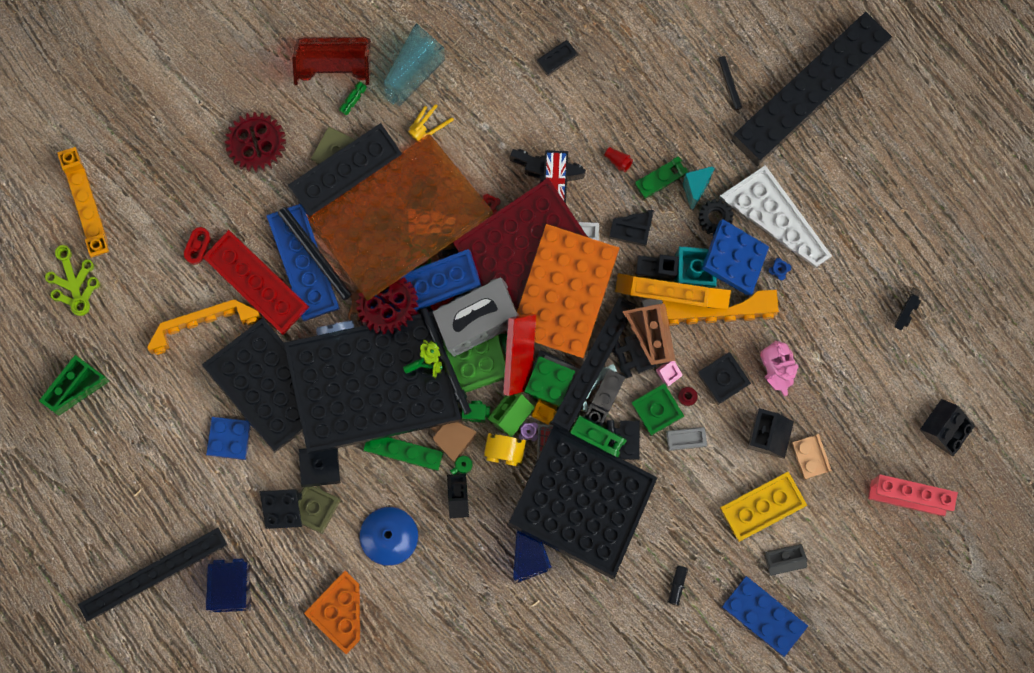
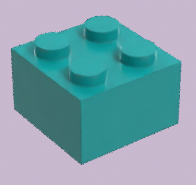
M679 247L675 253V257H679L674 282L710 288L716 287L717 278L702 269L709 249Z

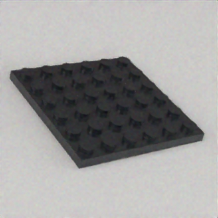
M553 425L507 525L614 579L658 477Z

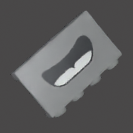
M501 277L493 279L488 284L475 288L471 293L460 296L455 301L442 305L433 311L447 350L454 357L507 331L508 319L520 316L516 312L507 290L508 286Z

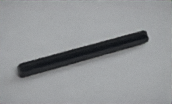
M287 207L278 211L279 216L343 300L352 296L350 290Z

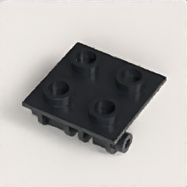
M296 489L259 491L266 529L302 527L298 503L299 500H302L301 492H298Z

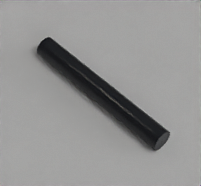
M721 56L718 59L735 110H739L742 108L726 57Z

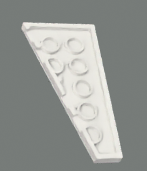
M766 165L719 196V199L727 202L729 206L813 267H818L832 257Z

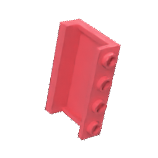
M880 474L871 480L868 499L944 517L946 516V510H955L958 492Z

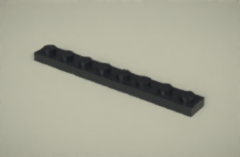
M621 296L618 298L550 424L567 433L569 432L628 322L623 311L635 309L636 304Z
M216 528L84 600L78 606L86 622H89L228 546L220 529Z

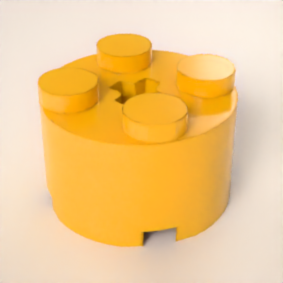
M488 433L484 456L487 457L486 461L499 463V459L506 460V465L518 467V463H522L526 440L522 439L521 443H518L519 439L497 434H495V438H492L493 434Z

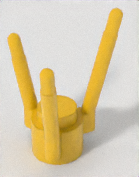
M435 104L421 120L427 109V106H424L414 123L409 127L408 133L418 142L421 139L425 141L430 135L452 122L454 118L446 120L426 133L427 128L423 124L438 105Z

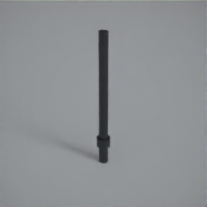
M422 309L420 311L433 342L437 343L439 347V357L455 391V399L460 403L464 415H467L472 411L466 399V392L460 386L428 309Z

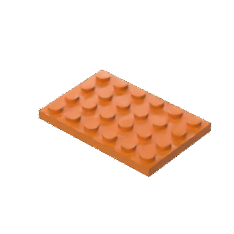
M546 224L517 311L519 315L536 314L535 343L584 358L620 250L619 247Z

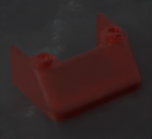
M303 37L297 39L292 55L294 85H298L299 79L302 81L311 80L315 73H352V76L357 80H366V85H370L371 39L367 37Z

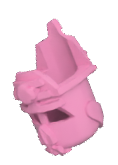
M775 341L761 351L760 357L768 373L765 376L766 380L774 390H780L783 396H787V389L794 384V378L799 366L795 364L793 353L788 344Z

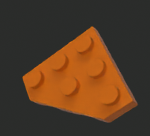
M344 571L304 614L346 655L360 641V584L348 572Z

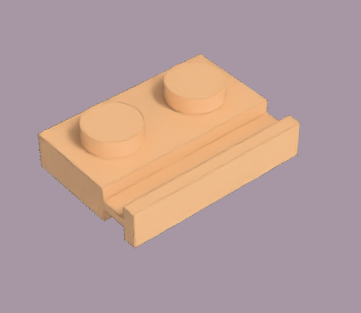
M819 434L791 443L804 480L832 471Z

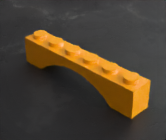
M777 290L757 291L744 302L731 306L728 309L708 308L662 300V303L666 306L669 326L679 325V322H686L688 325L697 324L698 321L715 323L717 320L722 319L725 322H733L738 318H743L744 321L755 320V317H762L764 320L773 319L779 312Z

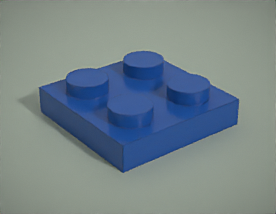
M212 417L206 455L246 460L251 428L250 423L245 420Z

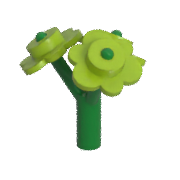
M423 340L425 344L420 346L421 358L404 366V371L407 374L420 367L432 368L433 377L436 378L437 373H441L443 368L442 362L438 358L440 356L437 343L432 341L428 343L426 340Z

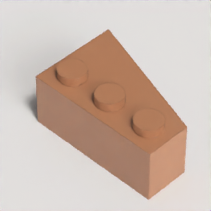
M665 304L623 311L651 365L676 361Z

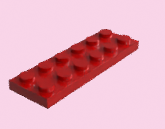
M230 230L203 257L283 335L309 308L289 286Z

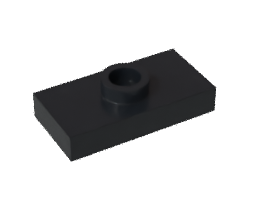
M565 40L537 59V63L545 74L549 76L577 57L578 53L569 41Z

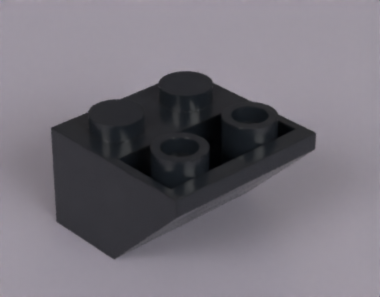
M941 399L920 428V431L929 441L954 457L975 426L958 405Z
M759 408L755 414L747 449L785 459L794 421L779 413Z

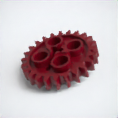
M256 112L253 113V117L246 113V119L239 116L240 122L233 121L235 127H228L231 133L225 134L226 138L230 139L225 141V145L229 146L226 148V152L230 153V160L234 159V165L240 163L239 167L241 170L246 166L248 172L252 168H254L256 173L258 168L265 172V166L272 169L271 163L278 164L276 158H283L280 151H286L283 146L287 143L286 139H283L286 135L285 132H280L283 129L282 126H277L278 122L276 119L271 122V115L265 119L264 113H261L260 117H257ZM251 127H253L257 143L261 152V157H258L253 137L250 131ZM259 129H267L264 134H258ZM241 134H249L246 139H240ZM270 145L272 148L270 151L265 152L263 151L264 146ZM249 150L254 152L250 157L244 156Z
M389 273L388 278H385L382 274L380 280L375 276V282L367 281L369 287L362 286L364 293H358L361 298L356 300L359 305L356 307L359 313L358 316L362 323L367 325L369 330L374 328L376 333L380 329L383 334H386L387 329L392 334L394 328L401 331L400 325L407 327L406 321H413L410 315L417 314L414 309L419 307L416 302L419 300L416 295L417 292L415 288H412L411 282L407 283L406 278L401 279L398 274L395 278H393L391 273ZM389 289L387 293L382 294L384 290ZM404 298L401 303H397L399 299ZM378 304L376 308L371 309L373 305ZM388 314H392L390 318H386Z

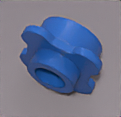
M777 258L774 261L773 267L769 268V273L777 276L782 281L786 278L787 272L791 270V265Z

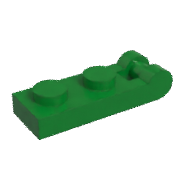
M679 156L635 182V186L644 200L681 179L686 173H689L688 169L682 165V160ZM674 167L678 171L675 174H673V172L671 171V169Z
M578 415L570 430L571 434L616 457L621 452L619 451L621 446L625 445L627 441L626 438L581 415ZM611 439L615 441L613 447L608 445Z

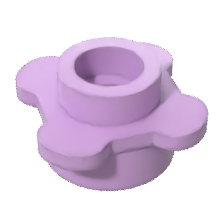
M523 422L519 427L521 429L519 439L521 441L522 439L536 441L538 439L536 434L538 424L535 422Z

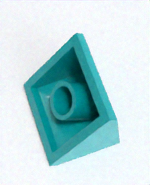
M711 166L685 174L682 185L691 210H694L710 182L715 170L714 167Z

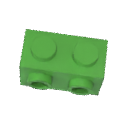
M520 393L511 396L506 395L489 416L488 420L502 433L512 437L535 407Z

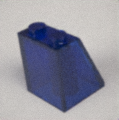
M518 530L516 533L513 571L514 584L549 572L552 569L544 544Z
M233 559V563H225V560H213V564H208L206 611L211 613L251 611L250 563L245 562L244 559Z

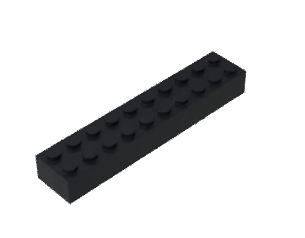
M865 11L736 131L731 141L758 167L889 44L892 36Z

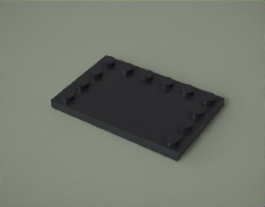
M263 318L202 364L204 370L274 453L303 431L284 342Z

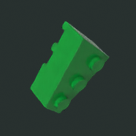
M74 355L40 398L39 402L60 416L110 381L85 361Z

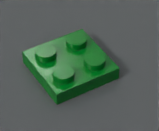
M539 356L524 393L560 407L575 371Z
M665 383L631 402L650 436L684 418L682 411Z

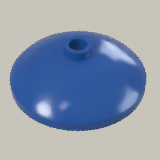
M384 507L377 509L364 520L361 526V547L368 558L377 564L385 566L400 564L406 561L417 547V526L412 517L399 508ZM391 532V538H385V533Z

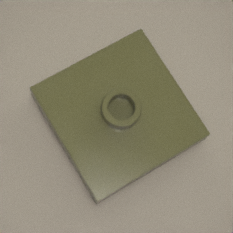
M328 127L311 160L320 164L355 139Z
M314 486L303 487L301 491L302 500L298 501L302 525L323 535L341 500Z

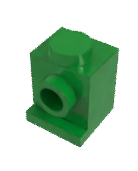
M471 401V404H468L472 412L464 415L462 410V421L485 423V418H489L490 406L482 404V401Z

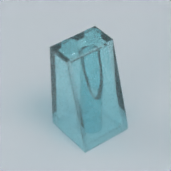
M417 23L411 30L384 81L385 98L392 105L396 104L398 107L445 61L444 47Z

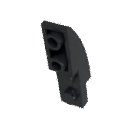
M522 149L512 150L510 161L524 166L525 175L540 179V174H544V167H541V157L530 156L528 152ZM568 163L567 181L579 180L585 177L586 170L583 169V166L577 163Z
M608 368L584 418L602 426L626 376Z

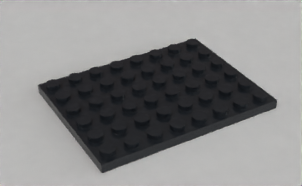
M433 311L429 312L432 321L435 325V328L438 332V335L441 339V342L443 344L441 332L434 317ZM421 314L411 316L413 321L407 320V327L400 325L401 331L394 328L393 334L389 329H387L386 334H383L381 329L376 333L374 328L369 330L367 325L284 342L308 454L461 421L458 403L454 396L455 391L443 364L441 373H437L436 378L433 377L432 368L420 367L407 374L404 371V366L421 358L420 346L425 344L423 340H426L428 343L430 341L433 342Z

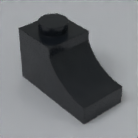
M466 473L447 475L450 519L469 517Z

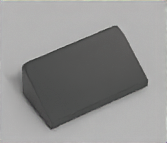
M802 544L764 552L770 576L807 568V557Z

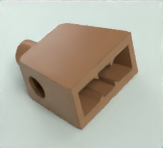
M459 422L430 428L436 432L433 442L454 464L456 459L463 454L477 436L476 431Z

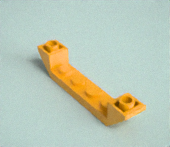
M76 147L57 152L62 170L67 176L86 236L85 243L90 258L108 253L107 236L86 170Z
M622 273L617 275L615 292L631 296L722 309L729 308L731 290L676 283Z
M233 299L160 323L147 348L151 354H163L166 352V349L170 348L166 337L167 333L173 335L186 327L187 329L195 328L198 326V323L214 322L217 320V317L223 315L224 317L234 315L236 311H238L243 325H253L262 318L257 310Z

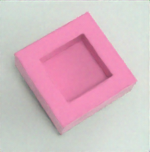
M675 361L664 363L656 369L666 386L671 385L682 376Z

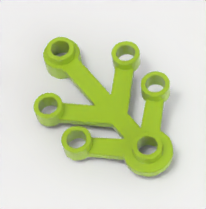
M60 245L55 250V256L62 261L68 281L58 277L54 272H48L45 275V280L49 284H57L71 291L73 298L63 295L58 289H54L50 296L56 302L61 301L71 306V311L75 315L84 316L90 310L88 300L91 294L100 286L99 280L96 277H91L87 281L88 286L82 296L79 289L88 272L94 269V263L88 259L84 260L82 268L75 278L70 262L72 252L67 246ZM62 252H67V256L61 257ZM91 263V267L86 269L85 265ZM54 275V280L49 281V276ZM96 280V285L91 286V281ZM60 293L59 298H54V294ZM83 304L84 308L78 310V305Z

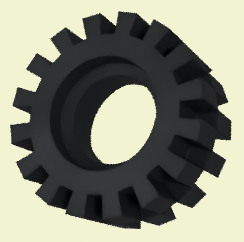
M712 199L711 202L707 201L702 206L698 216L699 226H702L701 229L703 231L706 230L707 234L713 233L712 236H714L718 224H714L709 220V214L712 211L720 212L723 219L732 224L734 214L731 212V206L728 207V203H722L720 199L719 201H716V199Z

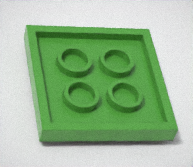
M499 335L455 357L447 350L445 342L442 340L460 386L465 392L504 380L506 358Z

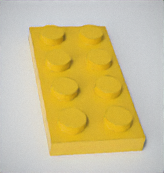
M788 471L720 507V510L739 543L808 505Z

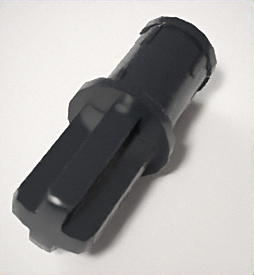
M684 566L676 567L673 583H670L672 587L667 603L679 606L682 591L685 589L684 583L688 568Z

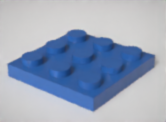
M722 219L718 223L702 269L745 295L750 296L753 294L769 246Z

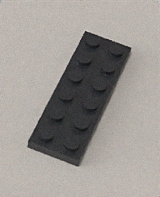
M380 123L288 184V188L310 217L400 157L402 152Z

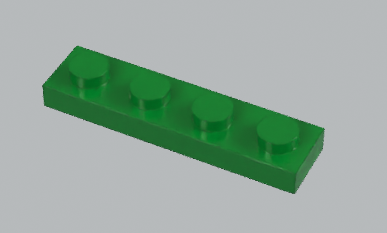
M390 437L368 441L365 443L363 450L364 452L434 471H439L443 457L442 451Z

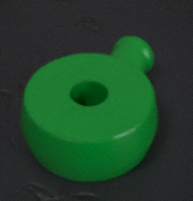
M460 456L456 459L455 467L450 472L452 474L457 472L462 474L469 473L473 468V461L468 456Z

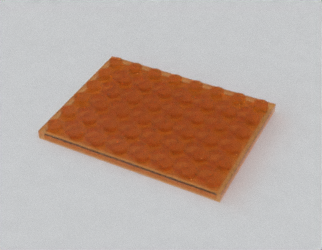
M428 134L403 151L402 155L307 218L310 226L368 301L493 215V212L438 143Z

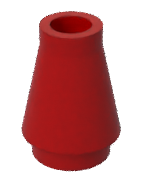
M609 147L604 154L619 171L626 172L633 163L630 155L615 150L612 147Z

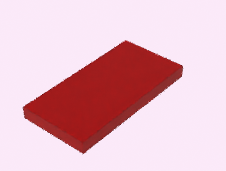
M529 313L508 319L503 395L511 396L524 392L532 375L536 314Z

